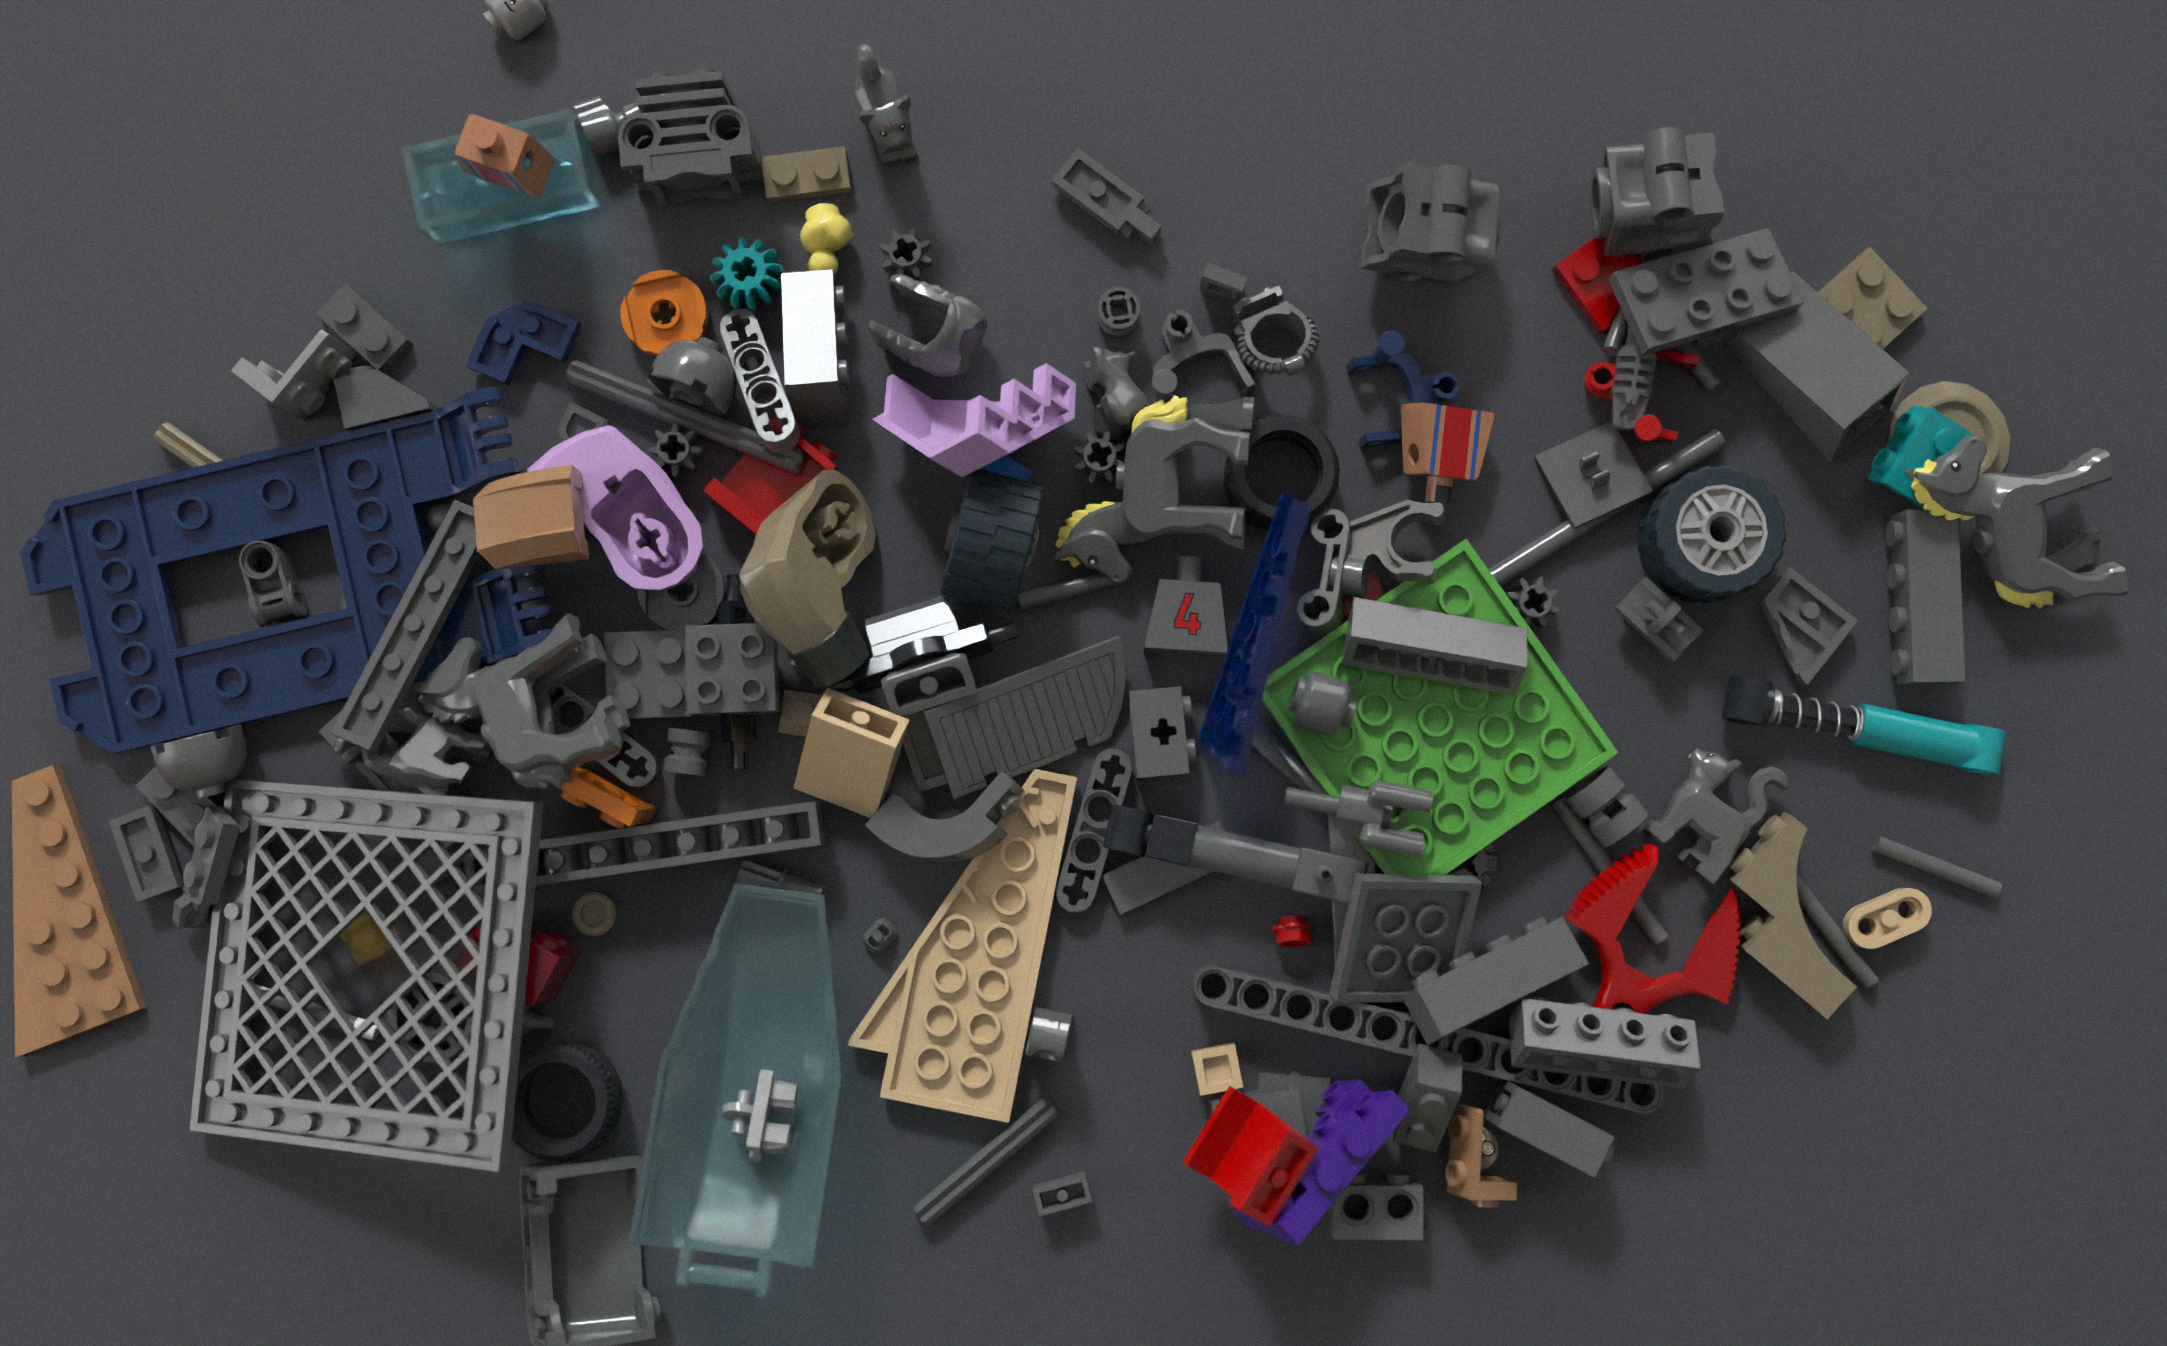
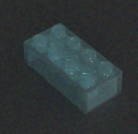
M569 109L503 124L531 135L556 159L541 199L463 173L454 156L461 134L403 147L402 152L419 230L436 245L601 207L584 130L573 111ZM530 159L523 161L524 171L528 168Z

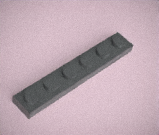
M457 500L453 501L330 733L334 736L376 754L480 556L476 544L474 507Z

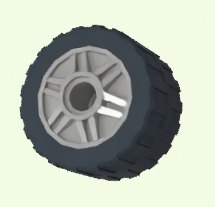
M1719 465L1718 467L1707 466L1699 468L1692 473L1689 472L1655 494L1656 497L1648 502L1644 509V515L1639 521V538L1637 539V547L1641 554L1640 560L1643 567H1646L1651 575L1650 578L1654 583L1659 584L1666 593L1671 596L1680 597L1683 601L1712 603L1750 590L1759 585L1760 581L1764 578L1769 577L1775 570L1774 567L1780 561L1784 552L1783 545L1786 541L1787 531H1785L1784 521H1786L1784 512L1781 511L1778 504L1779 500L1766 487L1767 484L1743 469L1738 470L1725 465Z

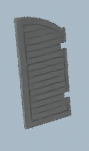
M1119 636L1112 637L977 689L978 693L924 709L923 713L953 800L955 801L987 788L984 776L996 772L998 776L1002 771L1009 777L1014 778L1075 754L1077 749L1074 741L1085 737L1088 748L1113 739L1112 732L1122 707L1126 680L1125 657L1121 638Z

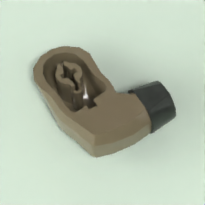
M825 470L819 473L761 523L754 545L740 571V591L749 613L765 632L787 650L786 653L790 657V664L795 673L801 676L806 675L816 687L820 688L830 686L850 675L862 665L869 655L851 613L844 610L841 588L852 578L857 565L873 550L876 533L871 511L862 493L849 478L836 470Z

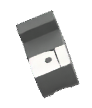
M1034 1007L1025 1055L1062 1063L1065 1057L1073 1014Z

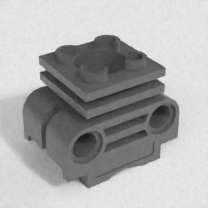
M697 68L692 70L690 74L672 76L666 72H656L649 74L647 79L635 80V88L640 95L636 97L637 106L641 113L629 116L622 122L618 133L621 168L622 170L627 169L630 171L631 176L636 182L638 193L654 192L658 204L663 208L682 206L690 201L701 198H712L721 201L745 199L743 183L764 181L761 163L762 152L747 116L741 109L736 107V101L722 71L716 72L711 68Z

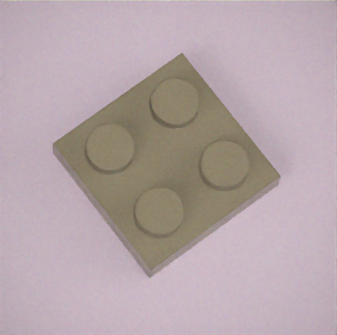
M1870 246L1818 291L1821 296L1882 349L1928 309Z

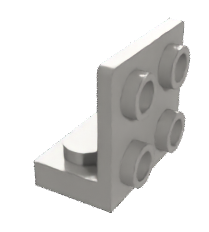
M320 330L285 374L275 370L263 360L256 366L243 357L231 371L273 404L304 420L307 415L314 414L325 401L324 394L333 385V379L347 375L346 372L352 368V360L356 353L324 330Z

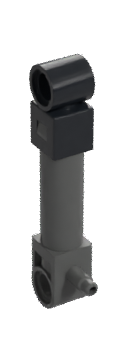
M1115 804L1111 806L1102 846L1182 866L1196 867L1279 886L1291 891L1349 903L1355 873L1367 874L1369 867L1368 862L1304 847H1293L1197 825L1198 823L1160 814L1154 815L1150 812Z

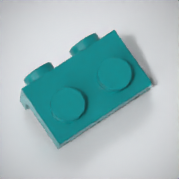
M1913 405L1898 418L1894 427L1895 433L1887 446L1880 450L1873 459L1872 471L1868 475L1867 480L1874 484L1885 486L1918 507L1923 508L1924 504L1917 501L1915 497L1916 491L1911 487L1913 481L1905 476L1904 471L1923 468L1927 459L1931 461L1936 460L1952 450L1962 438L1973 435V433L1934 408Z

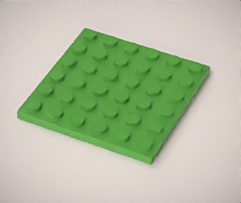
M1467 539L1432 562L1437 573L1435 582L1428 584L1421 581H1404L1377 601L1527 628V669L1515 696L1342 665L1348 621L1252 687L1326 795L1340 797L1342 785L1369 790L1371 783L1377 780L1432 791L1433 801L1430 813L1394 806L1390 823L1391 828L1424 834L1423 839L1425 841L1422 857L1365 846L1360 840L1361 833L1353 832L1382 874L1446 875L1619 753ZM1313 672H1319L1347 682L1351 688L1350 700L1357 702L1349 727L1340 725L1338 731L1330 736L1296 725L1293 719L1294 712L1288 711L1290 698L1299 678L1306 679Z

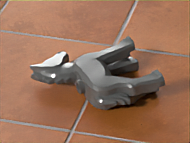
M569 613L554 626L551 634L541 643L525 649L516 657L501 660L495 665L481 670L480 664L483 649L480 642L470 637L463 638L457 642L446 660L439 664L433 672L428 673L426 681L412 683L410 689L420 694L418 701L423 704L422 707L425 712L433 714L432 718L439 719L440 722L448 723L454 720L455 723L460 724L468 719L473 720L482 715L484 724L481 726V732L485 741L492 747L497 760L511 770L515 781L525 787L546 788L547 783H553L561 787L564 782H571L572 777L569 769L577 768L589 760L615 755L614 752L621 749L619 732L630 726L625 706L619 699L609 695L598 703L594 714L580 728L567 734H555L551 699L548 691L608 660L601 641L597 636L590 634L581 639L579 619Z

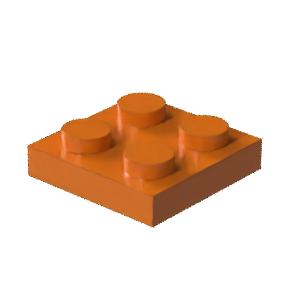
M583 766L569 769L572 781L564 782L561 787L557 786L563 790L560 795L563 799L582 808L589 804L602 811L599 816L600 819L620 829H623L625 825L633 827L634 825L650 823L658 808Z

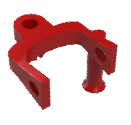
M1666 349L1657 351L1655 354L1657 355V360L1694 370L1700 357ZM1598 362L1588 368L1585 374L1584 385L1590 395L1612 401L1611 390L1613 383H1615L1613 378L1617 375L1615 370L1616 364ZM1598 373H1605L1609 376L1610 381L1606 384H1599L1595 381L1594 376ZM1653 415L1641 416L1635 424V431H1627L1635 433L1637 441L1641 444H1648L1654 439L1674 444L1678 434L1677 431L1661 428L1659 419Z

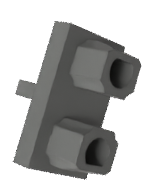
M1647 577L1643 578L1614 608L1617 613L1670 662H1675L1687 646L1704 631L1675 601H1672Z

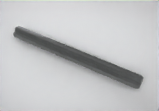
M577 360L572 361L567 370L566 380L572 385L670 424L677 423L680 428L688 431L694 430L700 436L793 473H798L804 464L806 454L799 448L793 447L787 452L782 453L771 452L765 448L756 431Z

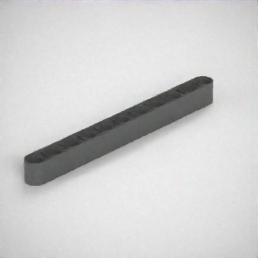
M1208 964L1202 966L1195 972L1192 978L1194 994L1203 1004L1210 1007L1414 1057L1417 1049L1415 1036L1419 1028L1411 1013L1368 1002H1336L1328 992L1219 965ZM1211 973L1221 975L1224 980L1223 991L1215 997H1208L1201 991L1203 978ZM1260 984L1266 990L1264 1003L1256 1008L1247 1006L1243 999L1245 990L1250 985ZM1295 995H1304L1308 1000L1307 1012L1299 1018L1290 1017L1286 1010L1288 1000ZM1339 1005L1347 1006L1351 1013L1349 1023L1342 1028H1333L1329 1021L1331 1010ZM1389 1016L1393 1023L1391 1034L1383 1039L1375 1038L1372 1032L1374 1021L1378 1017ZM1464 1027L1431 1045V1047L1458 1053L1460 1042L1465 1038L1473 1037L1477 1043V1051L1472 1058L1462 1060V1069L1637 1113L1653 1112L1661 1105L1664 1090L1659 1085L1645 1084V1096L1641 1100L1633 1102L1630 1097V1088L1635 1082L1604 1078L1603 1085L1598 1090L1590 1091L1587 1086L1588 1076L1560 1073V1076L1555 1080L1547 1081L1543 1070L1519 1067L1504 1070L1501 1065V1057L1507 1049H1510V1038L1469 1027Z

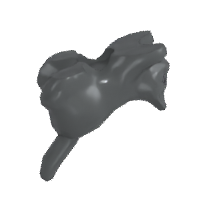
M1094 346L1091 349V361L1082 363L1083 378L1087 387L1100 398L1093 414L1094 427L1102 437L1107 431L1110 432V440L1116 441L1122 435L1132 433V423L1135 416L1140 410L1150 406L1146 395L1133 383L1128 374L1129 364L1136 356V353L1134 351L1123 353L1109 349L1102 350L1100 347Z

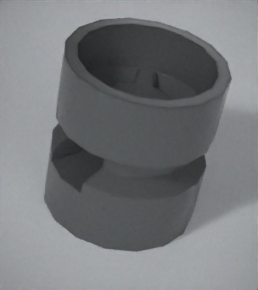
M1610 765L1604 766L1590 775L1565 797L1566 802L1580 819L1589 818L1588 829L1603 847H1608L1625 837L1640 825L1649 814L1633 794L1623 793L1625 784ZM1612 803L1615 809L1605 815L1602 810Z

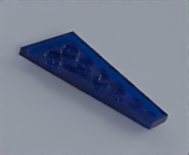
M1281 493L1198 735V739L1226 771L1244 776L1268 673L1273 667L1277 656V645L1275 643L1300 540L1308 527L1310 514L1307 512L1308 503Z

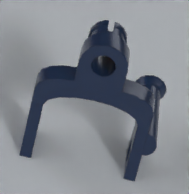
M1390 330L1385 332L1380 338V344L1369 356L1352 358L1346 365L1347 374L1389 366L1396 368L1405 383L1409 404L1424 402L1449 406L1456 399L1460 390V385L1457 386L1456 384L1459 382V378L1454 373L1444 371L1436 374L1422 375L1416 359L1410 353H1401L1405 347V340L1397 331ZM1437 385L1441 386L1444 389L1445 393H1443L1439 388L1435 389V387ZM1402 429L1366 433L1359 439L1360 448L1402 441Z

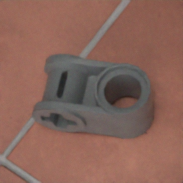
M261 540L246 544L241 550L239 565L248 591L250 610L256 623L263 628L271 625L272 620L293 614L296 617L305 616L307 614L306 598L299 584L291 553L283 546ZM270 551L273 556V564L268 571L263 572L260 567V560L264 553Z

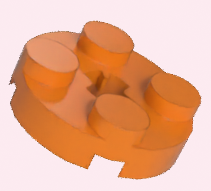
M656 270L646 273L632 284L634 287L629 291L627 298L624 296L620 309L623 328L627 336L645 354L658 356L661 350L672 342L687 339L698 342L700 337L705 338L709 320L706 299L692 281L681 276L679 273L671 270ZM669 304L670 310L674 307L676 308V315L671 318V322L668 324H663L661 320L656 323L654 320V314L660 312V305Z

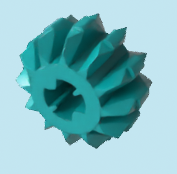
M740 237L737 242L738 249L734 251L730 245L723 244L722 249L727 257L726 259L721 257L713 258L712 263L719 271L714 272L710 279L714 285L720 286L716 292L721 300L730 298V305L733 309L736 310L742 307L746 300L749 310L755 312L757 310L756 300L762 298L766 305H771L773 301L768 291L781 292L782 284L775 278L780 277L781 273H784V268L781 264L775 263L778 255L774 249L764 251L765 245L762 240H755L749 248L746 239ZM753 268L755 276H746L744 281H742L739 276L740 273H749L750 269Z

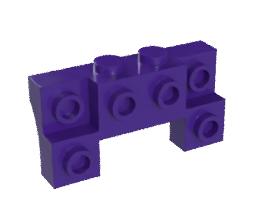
M1361 1079L1338 1080L1334 1082L1322 1094L1321 1098L1324 1102L1314 1112L1319 1119L1314 1124L1313 1131L1307 1137L1319 1149L1271 1227L1244 1214L1236 1207L1231 1209L1232 1212L1249 1230L1265 1231L1288 1244L1299 1245L1408 1114L1410 1109L1393 1090L1372 1092Z

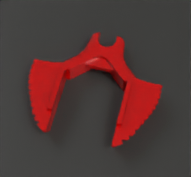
M1653 844L1642 845V850L1640 851L1635 848L1631 850L1630 855L1625 853L1620 861L1616 860L1612 867L1608 866L1605 872L1601 871L1598 874V878L1594 877L1591 879V883H1587L1584 886V891L1580 890L1578 893L1579 897L1574 898V905H1570L1568 908L1570 912L1566 913L1564 917L1577 926L1592 941L1597 952L1601 967V983L1592 1007L1611 1009L1615 1004L1624 1002L1627 1004V1009H1631L1635 1013L1649 1015L1654 1008L1663 1003L1687 995L1703 996L1728 1004V996L1732 995L1730 990L1734 987L1732 980H1735L1736 977L1735 971L1737 970L1741 935L1742 908L1741 903H1739L1740 895L1738 890L1731 886L1717 911L1714 910L1683 965L1684 971L1682 973L1675 971L1652 978L1625 963L1620 942L1616 938L1658 864V847Z

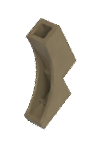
M1784 811L1780 817L1774 815L1769 818L1759 830L1758 834L1761 838L1750 850L1748 848L1742 849L1729 865V868L1732 870L1726 877L1766 909L1761 916L1756 914L1744 924L1741 929L1740 946L1828 1019L1857 986L1833 966L1821 952L1805 923L1797 892V864L1801 844L1808 828Z

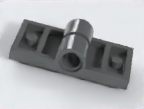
M1769 228L1614 272L1609 279L1642 356L1695 340L1699 346L1714 344L1732 335L1739 327L1796 311L1804 303Z

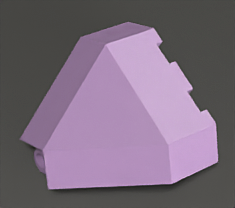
M1046 363L1034 370L1033 391L1017 380L1012 379L1001 385L1000 401H989L981 395L972 400H938L930 398L892 374L887 377L884 413L872 420L930 459L960 477H964L1075 419L1076 383Z

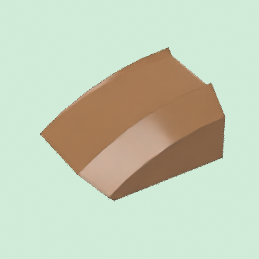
M566 465L521 473L488 483L473 498L477 551L495 569L589 559L588 541L585 539L581 497V490H583L582 473L574 465Z

